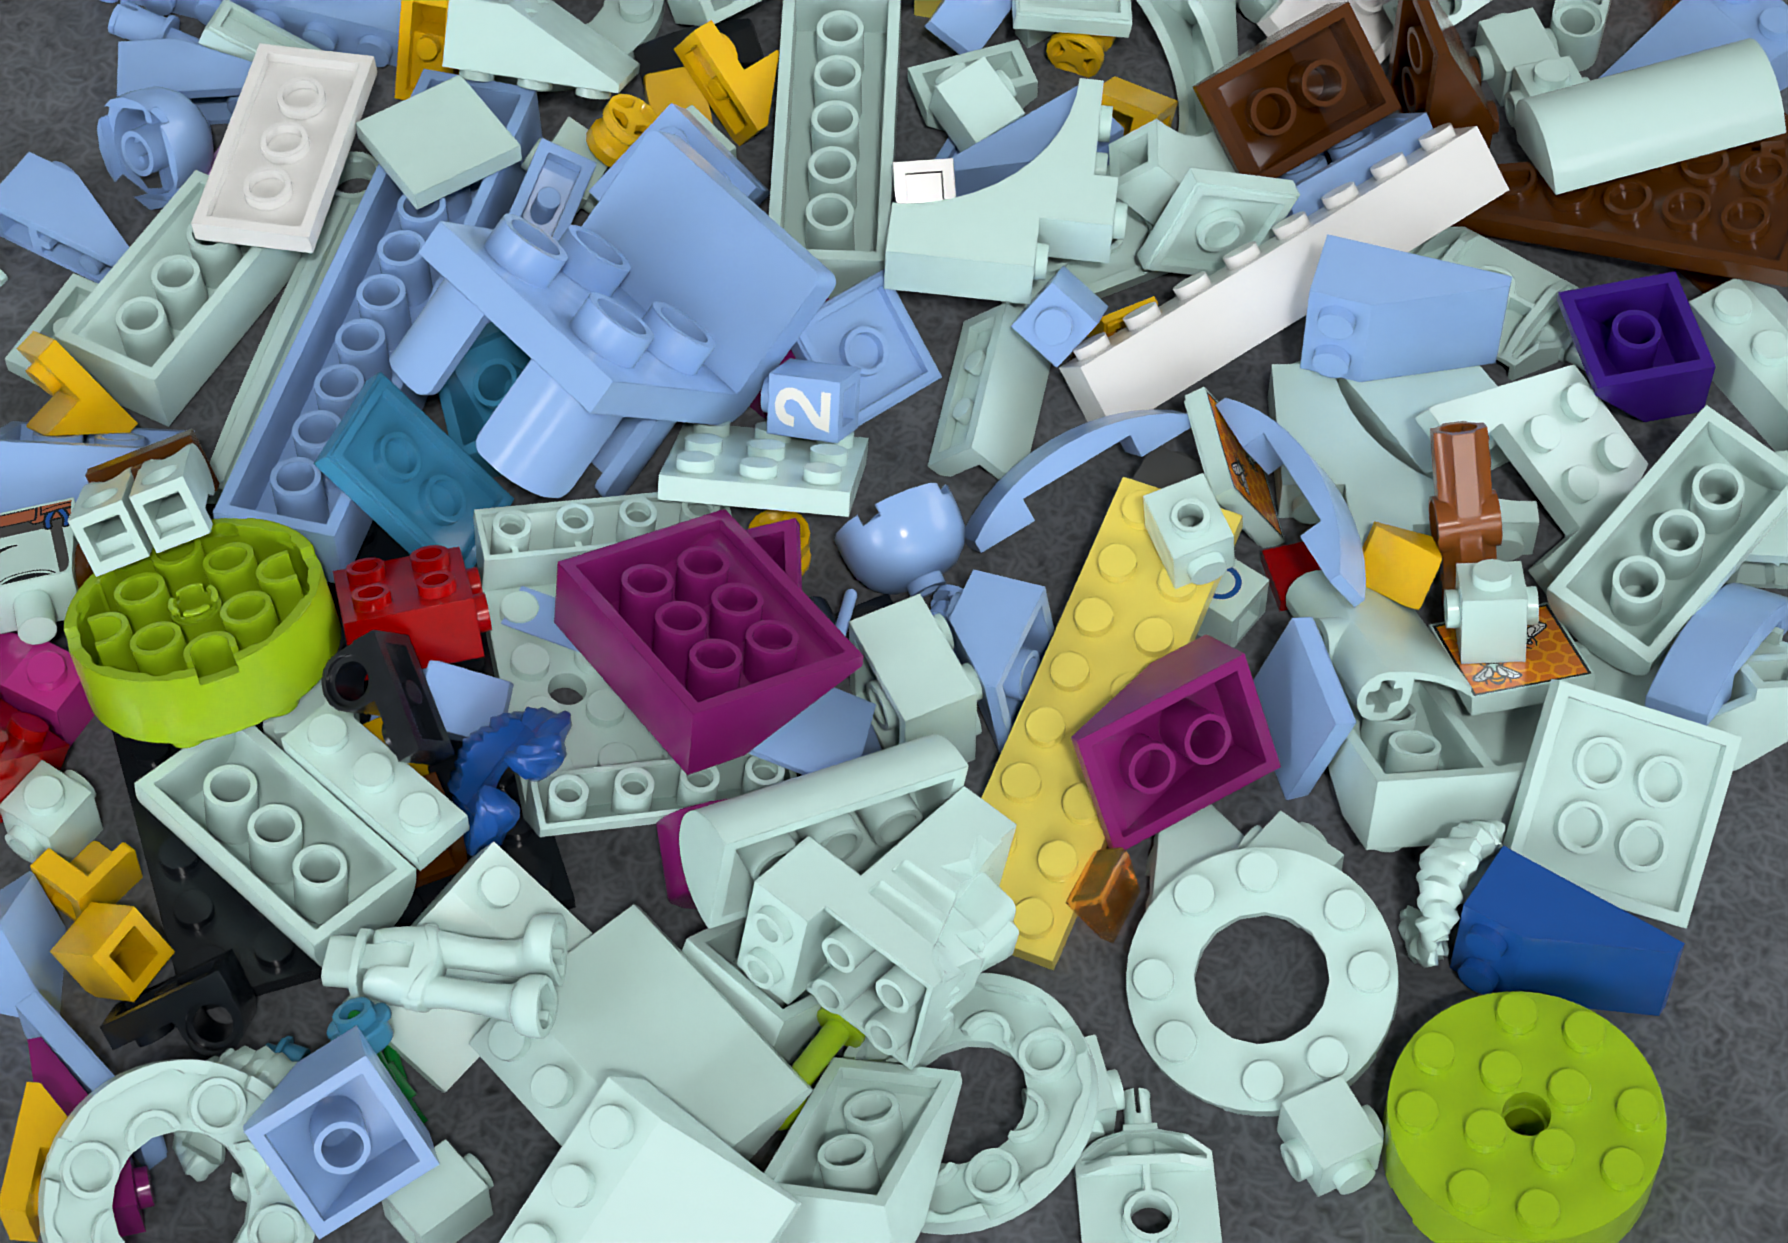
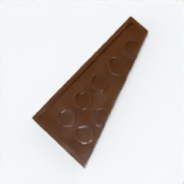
M1785 140L1761 142V150L1727 153L1726 150H1721L1555 195L1540 172L1529 162L1497 164L1509 191L1450 226L1466 227L1481 235L1788 288V148H1785Z

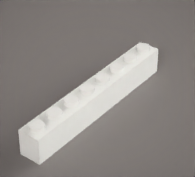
M1446 123L1428 131L1418 139L1421 148L1406 157L1403 152H1398L1377 162L1370 168L1373 177L1357 187L1354 182H1348L1326 193L1321 198L1324 207L1309 216L1306 215L1305 211H1302L1280 221L1272 227L1275 236L1260 246H1257L1256 242L1252 241L1232 250L1223 257L1226 266L1208 277L1207 273L1203 271L1181 281L1173 288L1176 297L1159 307L1156 302L1145 304L1123 318L1126 327L1112 336L1107 337L1106 333L1102 332L1081 342L1073 349L1076 357L1059 367L1087 422L1123 412L1154 409L1307 315L1309 291L1327 234L1409 252L1509 191L1478 127L1454 129L1451 123Z

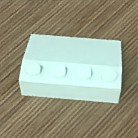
M635 904L567 953L565 981L562 987L554 986L558 996V1012L548 1036L544 1039L528 1038L517 1033L512 1023L491 1018L468 1043L561 1146H563L607 1077L644 1078L748 1161L780 1128L786 1118L813 1092V1089L657 924Z
M607 1077L499 1243H776L802 1203L644 1078Z

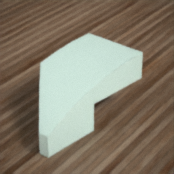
M1212 804L1156 833L1154 845L1146 863L1145 875L1150 876V895L1146 901V911L1158 894L1184 871L1215 855L1237 850L1245 836Z

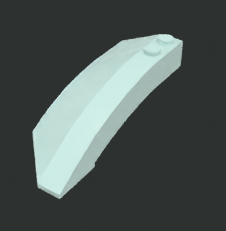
M1775 627L1734 675L1731 698L1726 704L1722 705L1717 715L1707 725L1742 737L1733 771L1742 768L1788 742V643L1782 641L1784 629ZM1579 641L1575 642L1596 675L1595 691L1645 706V699L1650 686L1671 649L1670 647L1648 674L1639 676L1615 668L1596 656ZM1415 679L1407 706L1391 719L1379 722L1370 721L1361 716L1345 693L1356 724L1329 763L1328 769L1342 815L1366 850L1395 852L1403 847L1430 846L1435 842L1436 838H1447L1452 828L1458 826L1460 822L1470 824L1477 820L1484 822L1497 820L1506 825V833L1544 703L1473 717L1470 715L1456 689L1437 682Z

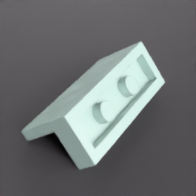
M1007 302L963 322L928 462V467L938 475L951 477L981 465L1000 480L1012 467L1031 452L1051 362L1011 327L1020 312Z

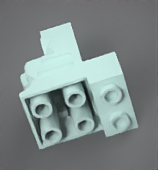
M963 786L862 875L807 836L754 882L737 966L745 971L748 978L755 985L762 989H768L788 1005L802 992L807 990L815 996L824 1009L833 1014L840 1015L866 1035L876 1049L884 1054L892 1055L912 1070L952 1020L954 1015L950 1011L952 1007L973 990L979 974L1007 959L1014 952L1019 935V929L1013 923L1016 908L1013 900L999 885L1017 824Z

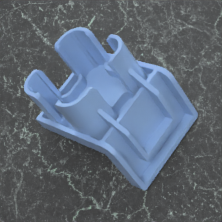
M652 130L644 136L582 226L569 225L559 240L553 239L533 223L513 214H504L495 229L440 221L418 253L445 278L389 358V362L397 376L416 394L435 395L442 389L485 325L493 322L531 360L479 432L476 439L478 453L503 476L520 487L543 497L561 498L574 487L590 463L602 472L595 484L598 493L602 497L625 495L676 422L718 425L728 421L733 422L746 411L762 389L766 377L779 366L834 290L836 279L827 267L680 136Z

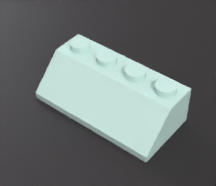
M198 170L193 172L54 335L55 340L119 405L168 427L290 280L303 253L195 239L191 222L209 175Z
M1734 278L1689 301V305L1716 366L1712 381L1775 452L1788 451V302L1774 288Z

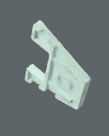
M1575 364L1439 403L1415 417V420L1429 438L1430 428L1438 427L1443 423L1457 421L1484 422L1488 427V434L1490 433L1565 534V538L1528 570L1546 595L1550 584L1633 490L1648 466V462L1602 400L1595 396L1592 387Z

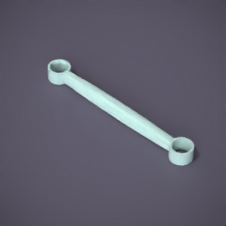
M356 151L349 152L337 187L343 182L355 178L371 181L379 163L370 154ZM336 187L314 252L302 253L258 346L210 460V465L220 484L218 491H215L213 496L207 498L206 504H217L366 190L358 193H344L337 190Z

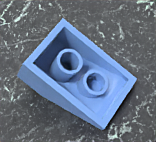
M1681 0L1599 78L1752 38L1760 44L1766 53L1781 91L1788 87V5L1782 0Z
M1327 234L1309 291L1300 368L1318 372L1330 378L1340 377L1357 382H1366L1496 363L1512 276Z

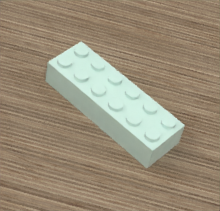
M783 0L769 217L834 274L836 285L829 295V299L874 273L885 269L886 244L894 199L892 163L895 162L901 49V0Z

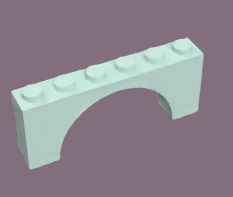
M1136 0L1153 26L1168 59L1178 97L1179 128L1177 132L1156 118L1110 143L1109 171L1111 177H1118L1117 197L1123 202L1128 203V206L1154 226L1190 167L1236 173L1193 89L1194 85L1238 57L1235 0Z

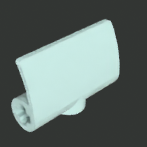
M1322 570L1303 574L1289 587L1286 594V606L1293 618H1313L1341 686L1361 716L1370 721L1380 722L1391 719L1399 714L1409 702L1415 679L1437 682L1460 690L1470 696L1471 685L1415 609L1405 607L1367 587L1365 589V600L1354 608L1329 582Z

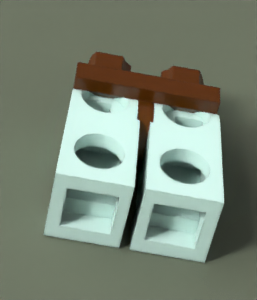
M192 428L87 469L85 477L88 484L83 486L68 518V523L97 577L149 557L152 547H154L156 553H160L211 533L213 523L205 507L207 498L213 496L215 491H218L220 483Z

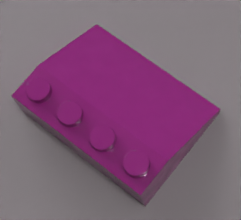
M726 509L558 561L554 623L687 775L746 755L863 665L864 655Z

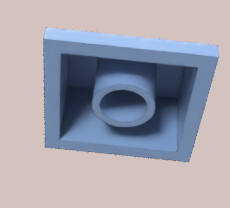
M357 1025L297 1062L243 1126L244 1133L319 1240L439 1165L429 1131Z

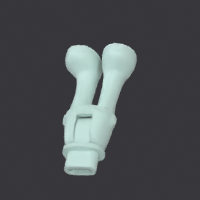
M536 914L529 922L524 938L517 940L481 939L440 931L438 925L433 923H425L420 926L382 928L376 930L375 933L372 929L361 928L357 937L332 935L330 937L322 967V984L325 987L348 988L352 998H372L414 1012L427 1013L431 1009H450L491 1017L512 1023L515 1031L522 1036L544 1039L549 1035L558 1012V996L554 986L562 987L565 981L568 951L567 925L563 914ZM447 969H459L520 979L512 984H497L445 977Z

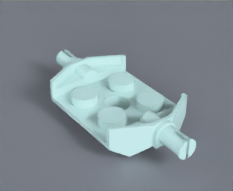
M1448 227L1408 252L1512 276L1496 359L1509 366L1507 378L1513 381L1558 361L1563 363L1568 361L1585 371L1557 302L1558 292L1578 289L1577 286L1466 227Z
M1134 1088L1125 1090V1109H1123L1125 1124L1122 1131L1099 1138L1082 1152L1073 1168L1074 1177L1076 1178L1081 1243H1222L1212 1150L1188 1134L1158 1129L1157 1123H1152L1150 1092L1147 1089L1138 1088L1137 1102L1139 1113H1137ZM1155 1208L1162 1211L1168 1217L1170 1224L1159 1233L1149 1234L1137 1229L1132 1223L1131 1217L1141 1209Z

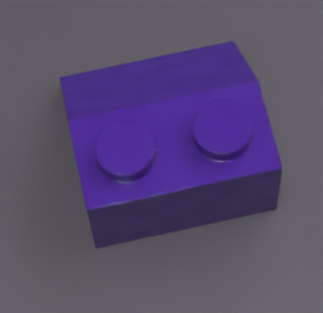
M1675 271L1558 292V305L1595 396L1643 422L1698 413L1705 407L1716 366Z

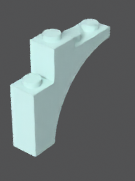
M1079 79L1077 95L1071 112L1059 133L1047 148L1015 174L974 193L952 199L923 203L892 202L885 253L884 289L1031 304L1033 280H1046L1048 257L1109 263L1112 239L1124 240L1128 203L1116 202L1118 177L1106 176L1108 153L1096 152L1097 141L1109 142L1113 106L1101 105L1104 81Z
M1272 364L1268 390L1269 417L1291 434L1336 485L1355 521L1362 548L1374 521L1431 536L1430 496H1435L1434 480L1407 466L1377 443L1350 410L1336 378L1326 377L1318 372L1301 369L1300 364ZM1283 464L1274 471L1278 518H1295L1297 521L1305 524L1319 523L1321 520L1285 465ZM1499 499L1503 536L1501 546H1496L1497 560L1507 562L1515 560L1521 555L1533 554L1539 526L1537 501Z

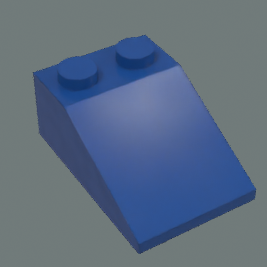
M1503 845L1463 904L1450 968L1458 972L1460 980L1468 988L1484 995L1491 994L1492 992L1516 991L1542 993L1577 1003L1588 1009L1660 1016L1666 1006L1685 943Z

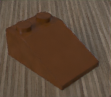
M1398 0L1387 79L1402 107L1398 112H1427L1433 129L1446 123H1451L1454 129L1477 126L1490 150L1492 135L1499 132V116L1494 101L1492 99L1486 100L1482 92L1481 71L1476 57L1467 55L1459 33L1438 0Z
M1349 1L1330 3L1320 7L1277 31L1193 86L1235 172L1271 178L1283 175L1402 108Z

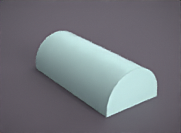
M1752 38L1520 99L1517 102L1515 111L1517 142L1555 195L1786 133L1783 103L1773 68L1760 44Z
M1706 405L1547 588V600L1552 611L1582 645L1608 664L1629 674L1639 676L1648 674L1672 646L1691 617L1713 598L1788 510V461Z
M251 726L222 737L204 740L199 745L191 748H183L134 783L136 797L145 808L321 967H323L329 939L332 935L357 937L361 928L372 929L375 933L378 929L394 927L413 895L416 884V868L256 726Z
M931 734L687 812L680 825V855L689 891L708 929L747 917L754 882L807 836L862 875L964 786L969 767L948 739L938 734Z

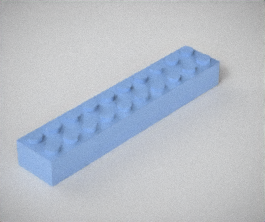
M423 69L411 97L457 76V74ZM465 79L520 144L522 160L416 210L385 170L378 164L213 510L214 519H264L280 523L298 531L313 545L327 582L335 583L332 571L346 569L348 564L355 561L373 519L313 463L366 381L379 372H382L421 410L423 409L428 395H419L412 391L397 376L389 362L390 356L445 278L418 252L440 221L495 229L504 214H508L527 172L520 166L538 139L543 138L537 90L496 81L480 82Z

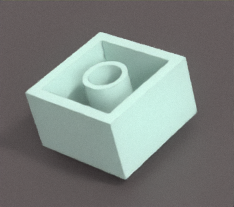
M917 594L849 621V641L864 655L862 667L850 675V689L853 695L876 704L871 724L883 749L927 735L938 734L948 739L957 748L966 763L975 760L976 736L982 732L980 719L977 714V701L983 697L982 688L973 667L968 662L961 665L953 652V636L945 618L940 613L932 615L921 594Z

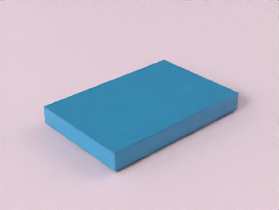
M382 372L377 373L366 381L313 463L409 554L418 548L430 545H441L447 549L459 546L466 569L474 567L477 563L473 521L474 509L510 506L514 500L500 484Z

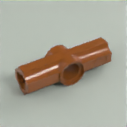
M1457 421L1443 423L1438 427L1430 428L1435 496H1430L1429 523L1431 536L1442 555L1440 581L1443 613L1444 590L1456 589V563H1478L1486 559H1497L1496 546H1501L1502 544L1501 509L1498 495L1495 489H1492L1490 439L1488 427L1484 422Z

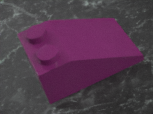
M1207 634L1148 665L1071 737L1110 852L1115 855L1281 767L1245 653Z

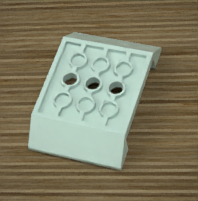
M658 492L474 509L473 521L477 567L482 590L486 595L492 631L486 632L494 676L514 684L508 713L525 711L526 707L537 709L544 707L557 714L565 710L571 713L572 727L564 742L567 756L562 765L550 776L539 782L523 779L514 772L523 817L539 837L656 824L664 816L680 809L709 801L733 798L797 777L796 772L749 753L687 775L580 652L501 624L504 618L513 623H526L537 615L539 610L538 601L530 593L519 591L521 586L552 597L556 596L558 561L722 509H726L732 516L730 506L658 500ZM559 688H570L577 691L583 699L576 704L564 705L551 698L549 694Z

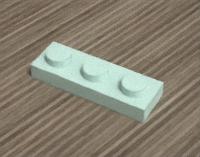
M328 701L323 703L281 738L284 752L420 871L470 829L467 814L409 764L398 762L396 755L388 746L348 712L336 710L329 705Z

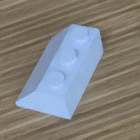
M1427 112L1390 114L1277 177L1293 180L1300 194L1286 218L1305 211L1307 216L1324 207L1321 198L1326 193L1348 182H1354L1357 187L1373 177L1370 168L1377 162L1398 152H1403L1406 157L1421 148L1418 139L1433 129Z
M11 421L0 428V513L74 497L76 503L83 486L88 484L85 477L87 469L187 430L135 427L130 433L45 436L27 428L28 422Z

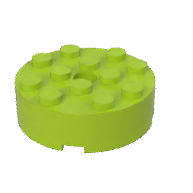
M212 519L213 525L209 534L160 553H156L154 547H152L150 556L97 577L93 573L71 600L64 619V632L68 642L69 653L88 703L98 720L109 729L126 738L152 743H169L177 748H191L199 745L204 740L232 734L271 717H280L292 712L297 707L299 699L310 691L322 678L323 670L328 660L337 653L341 640L340 620L322 565L315 554L313 545L306 537L288 526L264 519Z
M1516 991L1485 994L1457 1003L1438 1013L1425 1023L1404 1047L1396 1062L1388 1090L1382 1120L1384 1141L1381 1158L1390 1188H1393L1400 1203L1412 1217L1414 1225L1434 1243H1618L1634 1226L1648 1202L1664 1153L1667 1129L1665 1104L1660 1086L1645 1057L1635 1044L1607 1019L1577 1003L1542 993ZM1519 1129H1523L1526 1131L1525 1133L1531 1136L1521 1135L1512 1130L1519 1131Z

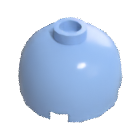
M153 86L124 93L110 99L105 105L109 107L108 115L99 118L97 134L99 150L107 171L114 182L123 174L148 193L134 197L148 209L164 208L195 170L207 175L210 172L214 150L209 121L200 109L182 93L169 88ZM159 171L162 188H147L140 176H148Z
M937 483L913 487L890 496L875 504L879 513L863 526L857 515L836 533L834 541L845 564L857 580L874 592L889 595L909 592L911 597L921 594L922 598L935 593L941 585H946L943 574L957 563L965 541V525L960 509L949 487L945 484L940 490Z

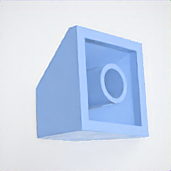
M973 569L962 593L956 592L953 595L948 606L946 622L950 630H952L961 665L968 662L978 676L983 697L977 703L999 754H1001L1055 630L1045 586Z

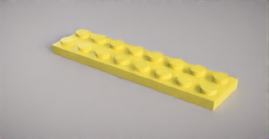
M1123 477L981 797V799L1017 824L999 885L1013 900L1016 908L1013 923L1019 929V935L1012 955L1054 970L1107 847V842L1071 737L1148 665L1195 640L1222 577L1220 576L1216 580L1202 585L1190 583L1177 589L1174 588L1145 527L1143 496L1160 490V488ZM1220 508L1234 535L1235 547L1243 528V516Z

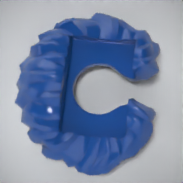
M526 707L525 711L502 713L498 716L490 717L489 726H482L479 730L470 733L469 738H462V748L458 749L457 760L454 762L456 770L450 772V780L447 785L454 804L468 816L470 829L463 834L465 848L470 856L476 855L493 841L498 846H501L507 832L515 826L520 818V807L505 792L496 788L502 774L508 767L523 779L539 782L550 776L562 765L567 756L564 742L572 727L570 712L565 710L557 714L544 707L538 709Z

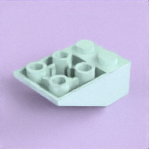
M449 0L442 67L459 69V75L464 79L489 82L494 81L495 75L518 78L517 85L526 89L546 91L552 90L553 84L576 87L575 94L581 97L610 99L611 92L619 93L639 73L640 63L552 0Z

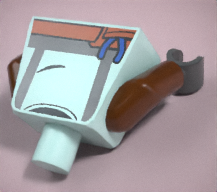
M74 497L0 513V634L17 631L19 638L25 643L36 645L48 642L57 632L56 622L65 619L71 600L84 582L94 573L68 523V518L75 505Z

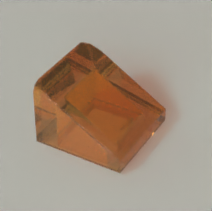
M1122 847L1094 851L1066 901V904L1101 939L1110 943H1114L1141 892L1128 852Z

